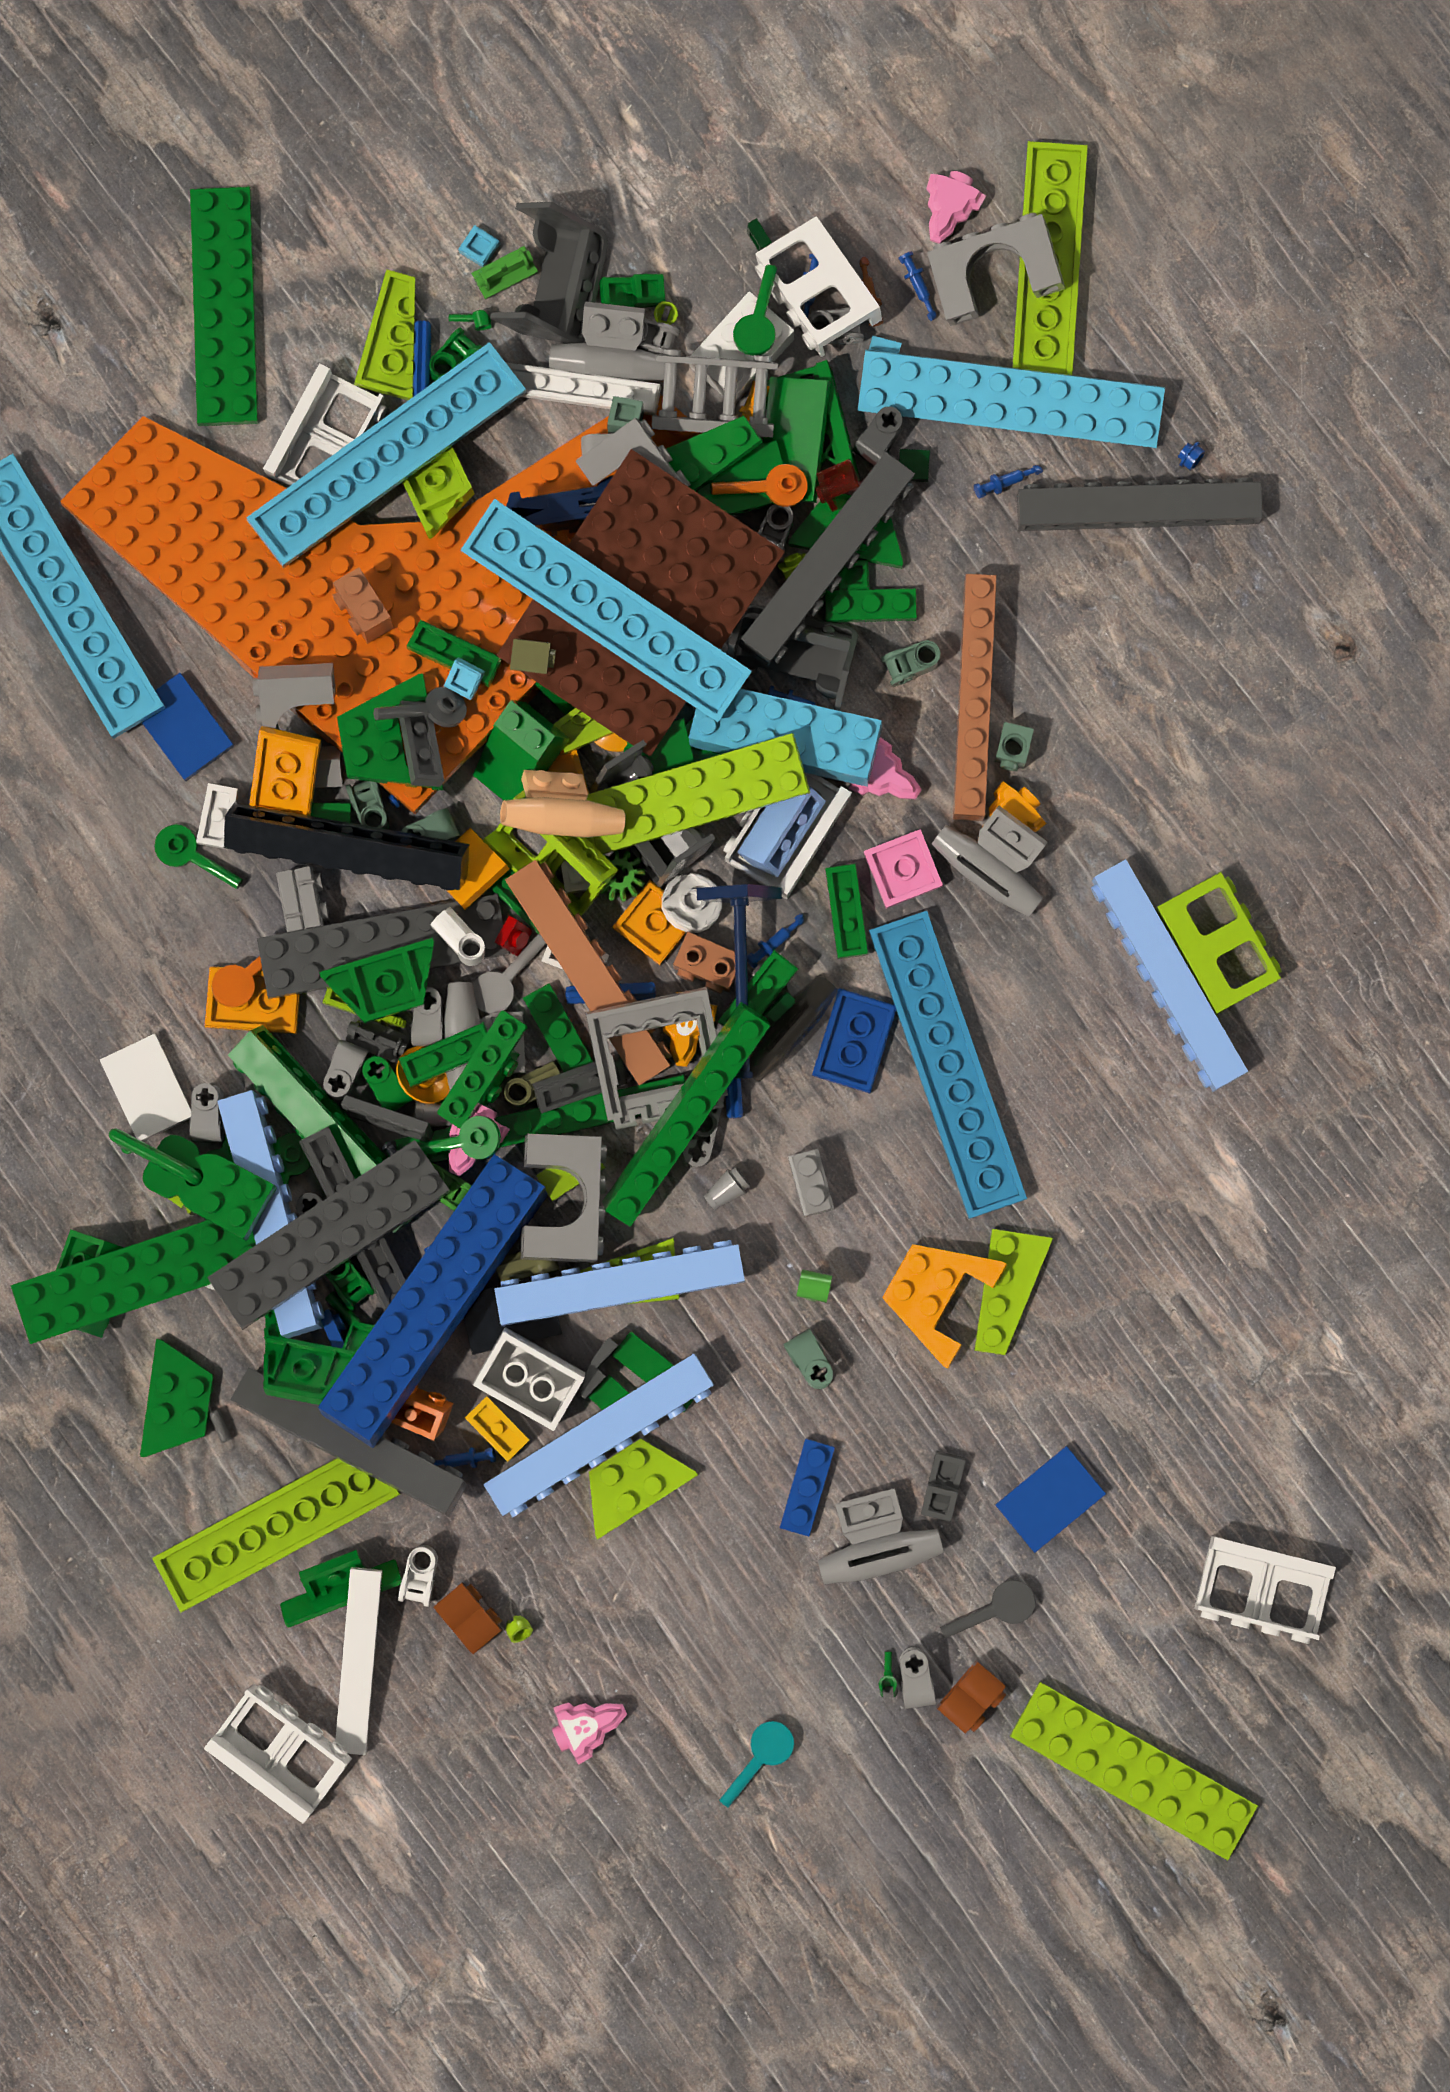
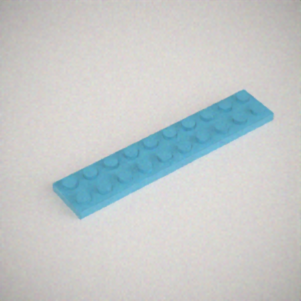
M489 342L246 517V519L277 561L285 568L525 394L526 388Z
M865 349L858 411L878 413L884 407H894L903 417L1157 448L1165 387Z
M12 453L0 461V551L109 734L115 739L165 709V706L15 455Z
M496 499L492 501L460 550L716 722L720 720L752 672Z

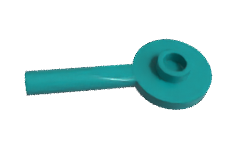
M767 1721L755 1729L751 1737V1750L754 1757L719 1799L727 1808L731 1806L763 1764L778 1765L790 1757L794 1748V1738L786 1725L777 1721Z

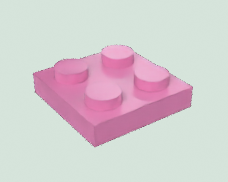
M921 829L864 851L865 858L886 909L943 887Z

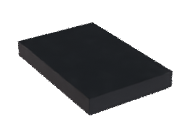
M531 1278L520 1280L519 1284L532 1282ZM501 1285L483 1289L464 1316L472 1355L491 1351L505 1327L529 1341L562 1334L558 1316L501 1326L494 1288H500Z

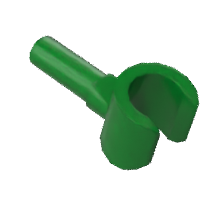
M477 310L473 314L468 315L449 314L448 317L451 322H474L475 330L477 331L488 330L492 327L490 316L484 310Z
M884 1652V1676L878 1683L881 1697H883V1689L886 1686L893 1687L894 1697L898 1694L897 1681L893 1677L892 1652Z

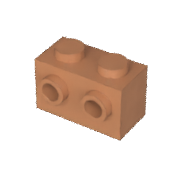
M359 567L333 582L336 593L332 596L341 611L347 610L351 616L348 619L351 628L357 636L362 634L367 644L394 628L390 615Z
M687 931L673 963V968L678 970L676 975L685 980L693 982L697 978L706 982L704 987L718 994H721L723 990L730 992L735 980V952Z

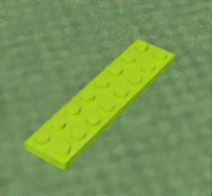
M1028 141L1022 216L1036 213L1037 215L1042 214L1045 218L1065 289L1036 298L1031 288L1025 263L1019 256L1012 368L1066 375L1073 374L1088 145Z
M793 733L588 794L587 801L624 810L625 827L622 834L586 837V839L604 855L809 794L810 789Z
M336 1458L156 1555L152 1559L180 1613L401 1494L393 1487Z
M1040 1681L1009 1735L1226 1860H1229L1258 1807L1253 1802Z

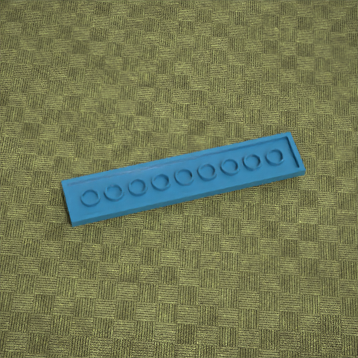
M924 911L869 930L968 1219L1027 1200L928 912Z

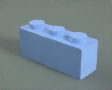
M809 786V794L766 806L749 835L743 841L738 853L753 867L778 878L826 801Z

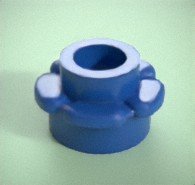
M1196 442L1194 445L1187 443L1178 455V458L1181 459V467L1185 466L1191 471L1203 458L1205 450L1199 447V442Z

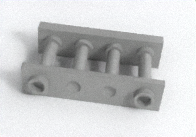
M663 349V354L656 355V362H665L662 410H659V415L652 416V429L704 433L737 419L738 416L735 415L738 367L756 368L753 416H750L749 422L759 436L773 437L774 424L768 423V418L765 417L768 369L778 370V362H772V356L754 355V361L681 356V350ZM677 363L695 364L693 410L689 412V418L677 417V411H674ZM708 365L726 366L723 414L719 415V420L707 419V413H704Z

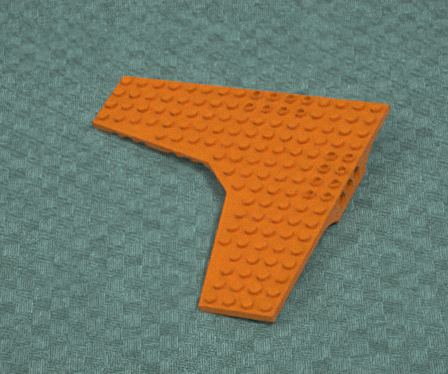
M661 394L656 415H659V410H662L663 396ZM674 406V411H677V417H687ZM644 414L643 420L645 419L652 428L653 415ZM145 416L141 417L60 502L63 507L204 629L253 678H258L259 667L333 663L336 688L334 704L303 705L291 708L290 710L327 743L332 744L343 752L337 720L338 716L418 674L423 673L427 695L435 688L444 687L451 669L407 649V644L420 620L497 655L533 599L460 550L494 499L506 506L509 495L512 492L519 491L521 498L598 486L600 482L594 486L590 483L576 463V460L582 456L581 438L588 434H608L607 422L609 416L456 513L431 539L428 538L421 522L359 525L349 520L285 568L281 566L248 523L246 517L287 488ZM652 429L655 435L651 438L657 447L663 445L667 449L702 434V432ZM569 529L557 531V536H552L551 531H544L566 547L576 534H569ZM358 567L390 615L394 627L368 644L362 634L358 636L355 634L348 622L351 616L346 609L340 610L332 596L336 593L333 582ZM503 660L490 687L480 683L474 698L469 700L462 696L466 703L467 712L459 725L455 727H442L434 723L444 775L443 785L487 742L494 728V723L510 700L529 703L537 695L540 689L535 685L536 681L521 671L510 670V664ZM380 783L414 814L437 792V790L417 786L415 788L405 786V784Z

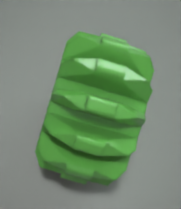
M618 850L614 851V860L612 861L608 856L604 855L617 869H622L623 874L627 872L628 876L623 878L624 882L617 883L616 878L614 880L611 879L600 894L611 890L609 893L610 901H614L616 894L620 893L621 901L626 902L625 892L629 891L631 896L636 897L638 894L633 885L640 888L644 887V882L636 877H642L646 874L645 869H635L639 866L641 860L636 858L629 863L631 857L629 851L624 853L623 859H619Z

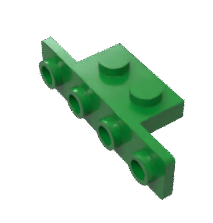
M502 1010L441 1104L437 1114L461 1129L464 1122L472 1116L479 1104L488 1106L489 1103H493L502 1091L500 1085L505 1077H510L518 1066L516 1060L520 1054L514 1051V1048L526 1031L527 1025Z
M357 1550L299 1572L300 1580L307 1593L280 1604L287 1628L347 1606L351 1567L365 1568ZM393 1559L370 1568L382 1570L381 1592L401 1585L402 1578L396 1560Z

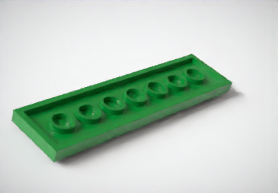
M250 187L190 189L198 426L259 424Z
M206 1220L10 1286L29 1343L33 1344L210 1285L211 1283L207 1277L254 1247L256 1242L253 1231L248 1240L245 1241Z

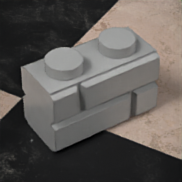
M312 866L276 873L287 933L325 926L324 921L329 920V913L326 902H320L319 891H324L321 873H315Z
M814 1149L788 1156L804 1218L834 1210L819 1150Z

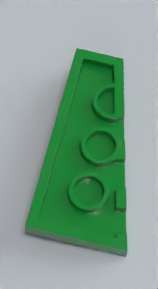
M742 416L671 446L666 450L673 459L669 464L675 473L681 470L691 484L688 487L697 492L763 441L749 420Z

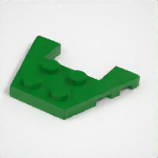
M423 673L400 683L337 717L348 779L385 784L390 782L417 788V786L411 785L399 718L375 720L373 712L375 708L398 706L401 701L425 702L427 691ZM442 783L441 787H435V786H420V787L432 788V790H437V791L444 790V789H443V783Z
M272 1310L265 1315L263 1382L265 1394L320 1405L375 1325L352 1321L343 1348H337L281 1336L275 1312Z

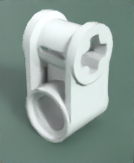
M421 1545L409 1554L398 1601L403 1602L407 1599L421 1602L425 1607H429L438 1562L437 1553L432 1547ZM418 1552H425L430 1556L431 1563L429 1567L420 1568L416 1565L415 1555Z

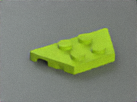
M452 446L402 482L429 539L433 538L475 494Z
M643 1439L634 1442L589 1471L596 1538L600 1539L695 1478L698 1474L693 1469Z

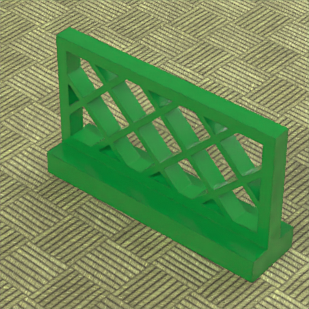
M828 360L818 362L814 367L779 376L802 379L814 375L815 380H828L831 382L826 419L827 430H825V435L830 438V444L825 453H822L821 468L825 461L828 460L837 466L839 476L831 479H825L820 476L818 490L846 482L851 484L861 481L832 366ZM770 379L767 380V386H769V387H770ZM768 395L766 397V410L768 404ZM832 450L835 459L829 457V454Z

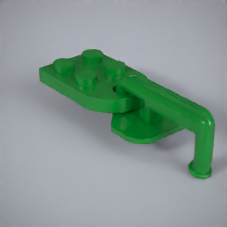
M118 1128L109 1131L110 1140L117 1144L123 1153L130 1154L133 1152L149 1161L143 1172V1183L149 1190L166 1199L179 1196L181 1202L191 1212L245 1241L248 1240L277 1189L274 1184L215 1154L200 1155L198 1147L181 1136L169 1135L165 1137L156 1149Z

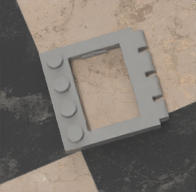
M706 987L585 1012L607 1120H614L616 1130L637 1126L635 1118L637 1114H641L643 1124L658 1121L683 1086V1084L619 1097L616 1086L619 1084L613 1055L610 1054L607 1038L697 1020L700 1034L698 1039L703 1057L716 1038ZM727 1089L725 1090L722 1096L728 1095ZM722 1096L713 1109L724 1107Z

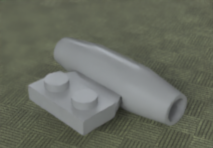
M585 302L582 334L586 342L552 344L549 368L585 375H600L642 382L664 383L665 362H656L657 354L637 348L643 339L645 308Z
M1000 805L980 829L978 841L945 825L931 843L960 874L996 901L1029 917L1042 901L1043 897L1019 871L1031 865L1045 847L1047 841Z
M470 982L448 984L443 1019L444 1039L483 1022L487 1030H489L500 1013L493 1012L480 1019L473 984ZM508 1012L523 1022V1012ZM523 1034L514 1048V1051L520 1055L516 1060L518 1066L513 1074L525 1073ZM466 1065L446 1073L449 1090L452 1089Z
M894 1488L835 1504L843 1535L852 1545L819 1559L818 1563L824 1584L855 1582L912 1568L943 1554L944 1550L938 1529L901 1532L903 1516L896 1489Z

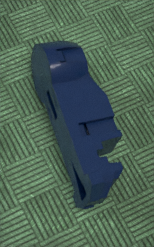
M614 475L605 478L596 487L521 498L519 491L512 492L509 495L506 507L539 529L551 531L552 536H557V531L568 529L569 534L576 533Z

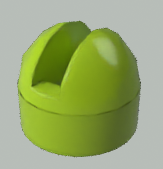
M663 301L655 307L654 318L657 322L672 325L676 321L678 310L673 303ZM665 305L671 307L667 321L661 320Z
M515 1615L513 1616L514 1621L508 1620L505 1628L511 1642L518 1643L527 1639L532 1634L533 1628L525 1617Z

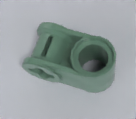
M925 640L882 656L880 659L882 663H886L892 678L890 681L891 686L895 687L905 684L918 676L935 670L940 664V649L933 641ZM923 650H931L935 654V659L930 663H923L918 658V655ZM896 662L898 663V665H899V667H900L901 673H900L899 670H898V667H897V665H896Z
M365 781L355 786L346 785L347 793L360 824L368 826L367 820L370 816L380 815L382 822L375 828L388 830L390 825L389 818L383 805V798L377 782Z
M448 808L433 812L424 819L407 825L401 831L449 841H455L460 837Z
M810 1329L783 1344L791 1360L799 1368L805 1380L812 1388L824 1389L830 1385L833 1379V1370ZM815 1367H818L819 1370H827V1373L824 1375V1382H820L819 1379L814 1381L811 1379L814 1375L813 1369Z

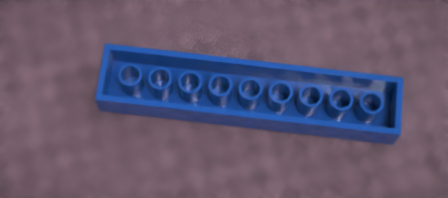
M495 1154L492 1156L318 1406L324 1417L370 1447H375L491 1279L497 1267L502 1263L520 1237L522 1228L528 1225L546 1199L547 1192L544 1185Z

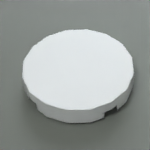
M690 873V875L676 876L667 884L661 897L662 911L666 919L675 928L684 932L698 933L709 929L717 921L722 910V902L697 900V888L716 887L709 878L700 874Z

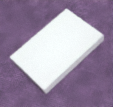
M152 1034L100 1059L137 1139L145 1141L191 1118V1107L156 1034Z

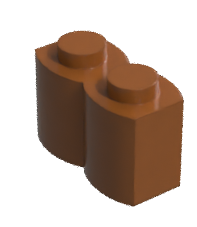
M462 1582L433 1608L453 1630L465 1647L472 1654H475L502 1631V1628L499 1626L502 1619L492 1607L488 1610L483 1607L479 1602L483 1596L472 1583L466 1586Z
M976 1660L936 1708L965 1734L970 1729L975 1732L986 1719L982 1715L990 1705L996 1708L1004 1699L1006 1694L1003 1690L1006 1686Z

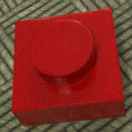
M508 916L494 943L518 957L528 943L533 930L519 920Z

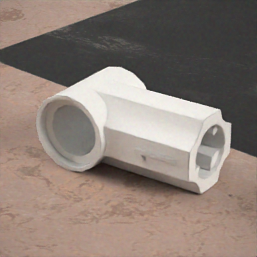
M451 907L443 910L430 924L431 927L454 950L462 963L468 966H475L481 963L485 956L483 939L475 934ZM473 943L480 950L476 955L468 956L463 952L465 945Z

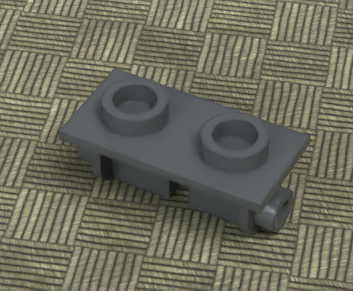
M355 1015L353 1022H350L345 1041L370 1051L369 1053L397 1064L400 1056L408 1049L411 1042L410 1036L374 1021L364 1023L357 1015Z

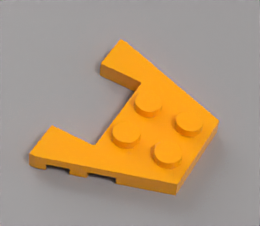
M912 1244L882 1298L945 1368L949 1369L962 1345L935 1330L965 1274H969L995 1288L1008 1264L1003 1261Z

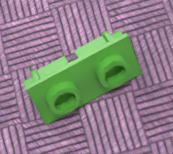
M525 246L471 274L486 300L538 273V270L533 263L529 250H526Z

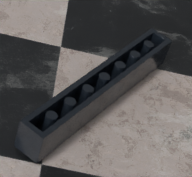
M233 803L225 815L224 848L232 849L240 854H260L268 859H288L297 864L310 863L321 865L326 869L350 870L358 875H378L386 880H406L415 885L428 884L439 886L444 890H460L468 876L470 844Z

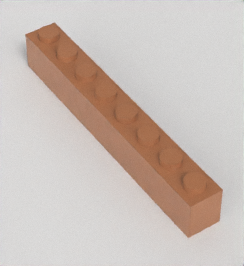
M966 574L964 581L953 820L983 821L985 817L997 575Z
M538 859L505 879L590 1011L637 1001L630 990L626 992L622 990L618 983L622 980L620 974L613 964L607 966L601 956L605 954L603 948L596 938L592 941L585 933V930L588 929L586 922L579 913L576 915L572 913L568 907V904L572 903L562 887L557 890L551 881L555 875L545 861L540 864ZM655 1028L608 1038L639 1086L671 1065L668 1060L672 1057L669 1049L663 1041L657 1043L651 1034L656 1031Z

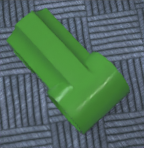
M802 1269L796 1296L806 1298L809 1301L827 1303L832 1275Z

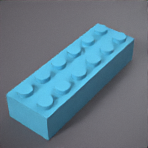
M740 688L718 722L696 708L689 734V743L694 748L724 754L793 733L805 773L868 787L882 730V720Z

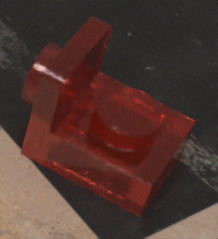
M850 459L817 473L819 486L815 487L817 495L822 504L827 502L832 512L838 510L835 500L836 496L859 487L855 468Z

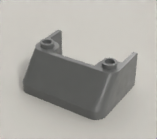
M553 202L517 203L515 209L535 219L533 228L534 241L539 248L546 251L534 306L521 304L514 312L491 313L490 319L522 335L564 344L583 343L585 341L582 334L585 302L595 303L608 248L607 236L599 227Z
M750 604L732 632L727 655L752 671L750 675L755 674L758 667L816 680V689L824 697L836 698L834 710L840 711L858 640L857 631L845 625L806 617L803 623L807 626L796 640L791 637L785 645L788 651L777 664L775 661H772L767 668L739 647L741 638L765 608L764 606Z
M640 741L606 763L590 788V794L651 776L654 770L653 765L646 756L641 755L647 745L645 741ZM691 828L627 847V849L635 859L639 858L641 860L639 865L642 869H645L649 879L658 887H662L702 856L713 843L715 837L713 834L705 837L701 830Z

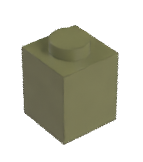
M514 638L510 670L547 674V667L554 668L556 650L550 649V642Z

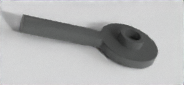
M438 687L429 692L424 703L375 708L373 714L375 720L427 715L439 726L455 727L465 718L467 707L460 694L446 687Z
M1018 1580L1005 1581L995 1589L992 1596V1605L940 1627L944 1638L946 1639L996 1616L1006 1623H1021L1027 1620L1034 1611V1594L1024 1582Z

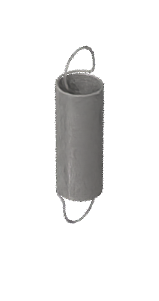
M221 1410L211 1411L209 1415L221 1444H224L232 1439Z

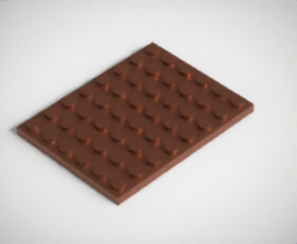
M632 449L567 546L720 650L785 552ZM534 599L496 655L511 664L514 638L550 642V649L556 650L554 668L547 667V674L521 672L633 746L644 740L647 745L643 752L648 756H651L686 703L685 700Z

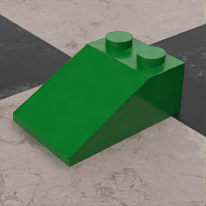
M510 700L493 725L494 728L488 737L473 776L503 801L512 800L524 790L521 780L524 770L548 771L570 738L528 703Z

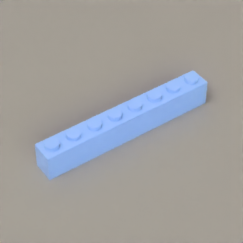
M1125 859L1095 876L1092 880L1094 886L1091 887L1094 897L1099 903L1104 902L1109 910L1106 913L1109 923L1113 929L1119 928L1124 937L1121 943L1129 956L1134 954L1140 964L1136 966L1140 977L1144 982L1149 980L1154 992L1151 995L1160 1009L1164 1007L1170 1017L1166 1019L1174 1035L1180 1034L1185 1044L1182 1046V1049L1190 1062L1195 1060L1200 1071L1197 1072V1075L1205 1088L1210 1087L1212 1092L1246 1074L1248 1072L1247 1068L1127 860Z
M250 1090L218 1100L217 1102L234 1164L277 1187L253 1229L257 1245L298 1217L296 1213H291L289 1202L292 1201V1194L288 1184H283L281 1173L284 1172V1165L280 1155H275L273 1143H276L275 1132L272 1126H268L265 1115L269 1113L267 1103L263 1096L260 1097L259 1094ZM316 1282L274 1309L281 1336L292 1338L323 1328L321 1319L325 1318L320 1301H315L313 1290L316 1289Z
M731 1240L713 1243L714 1249L705 1251L701 1250V1246L684 1248L683 1255L671 1256V1252L667 1251L652 1254L653 1260L641 1262L640 1257L623 1259L622 1266L610 1267V1262L591 1265L592 1271L580 1273L579 1268L562 1270L561 1277L550 1278L549 1273L531 1276L532 1282L519 1284V1279L501 1281V1287L494 1288L501 1326L744 1283L745 1279L739 1246L732 1245Z
M692 1354L483 1485L502 1516L510 1513L513 1518L528 1508L526 1502L535 1496L540 1501L554 1492L552 1486L562 1480L566 1485L579 1477L580 1473L578 1470L589 1464L592 1469L605 1461L607 1458L604 1454L615 1447L616 1451L619 1452L631 1445L633 1441L630 1437L641 1431L643 1436L659 1427L657 1423L659 1419L667 1415L671 1420L684 1412L686 1409L683 1404L691 1399L698 1403L712 1393L709 1388L713 1387L714 1383L697 1355Z

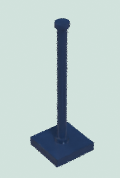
M741 884L697 888V900L730 903V906L734 907L736 1008L740 1002L748 1006L746 906H749V902L782 899V887ZM750 1056L736 1074L735 1079L753 1078V1072H750Z

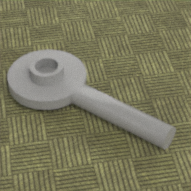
M540 933L503 973L487 972L475 980L473 989L477 1008L480 1011L491 1014L493 1012H501L502 1010L505 1011L510 1007L514 999V988L511 981L546 944Z

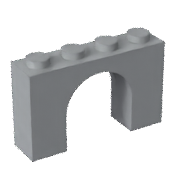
M1030 213L1019 218V222L1010 225L1008 223H999L992 226L989 232L979 234V232L964 235L961 241L952 244L949 241L935 245L933 247L934 250L927 252L945 318L950 326L979 317L971 289V273L976 262L991 251L1008 250L1016 253L1023 259L1031 288L1036 298L1065 289L1047 222L1042 214Z
M637 417L576 460L578 466L594 486L616 471L632 449L686 486L691 485L681 470L675 473L669 464L673 459L663 445L656 446L651 438L655 433L647 421L644 419L640 422Z
M333 663L259 667L258 678H253L254 697L259 696L260 706H256L257 724L280 730L278 720L291 708L303 705L334 704L336 688ZM335 746L320 747L315 788L342 787L344 777L342 752Z
M527 1134L525 1136L524 1168L559 1169L570 1173L577 1179L582 1188L584 1205L577 1220L567 1226H524L521 1232L522 1260L595 1262L598 1255L603 1254V1237H598L599 1224H604V1206H599L600 1194L605 1193L606 1179L604 1175H600L601 1163H606L607 1148L606 1145H601L602 1137Z

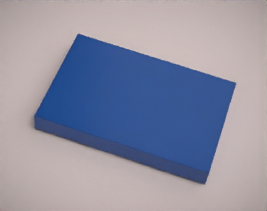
M178 673L155 690L165 709L143 721L142 724L185 782L234 747L231 740L181 673Z
M839 988L812 1076L870 1094L896 1012L895 1005Z
M1065 1446L997 1502L995 1506L1035 1553L1106 1493L1069 1448Z

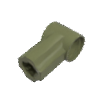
M552 1061L520 1078H514L507 1082L504 1088V1098L508 1106L513 1109H522L535 1101L536 1096L532 1084L560 1074L554 1062ZM517 1086L524 1088L527 1093L526 1097L520 1101H515L509 1096L510 1090Z
M521 1252L507 1255L496 1270L501 1282L511 1279L522 1280L545 1273L551 1274L559 1271L560 1268L557 1261L522 1260Z

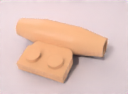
M524 770L521 780L526 798L504 800L500 809L502 825L536 834L586 838L622 834L625 827L624 810L587 801L588 792L583 774Z

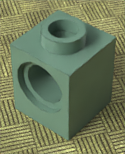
M613 396L607 422L608 434L615 433L636 417L641 422L644 417L643 401Z
M1004 722L994 762L1000 763V768L1009 771H1017L1018 768L1024 769L1034 729ZM1008 742H1017L1021 746L1022 752L1018 755H1011L1006 751L1005 745Z

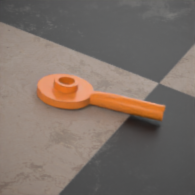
M781 464L769 472L766 480L711 483V494L766 493L773 503L782 507H791L798 504L804 498L808 483L806 476L798 467L790 464Z
M260 956L246 968L238 965H228L216 972L211 988L213 996L220 1004L230 1008H237L250 1001L255 990L253 977L262 970Z

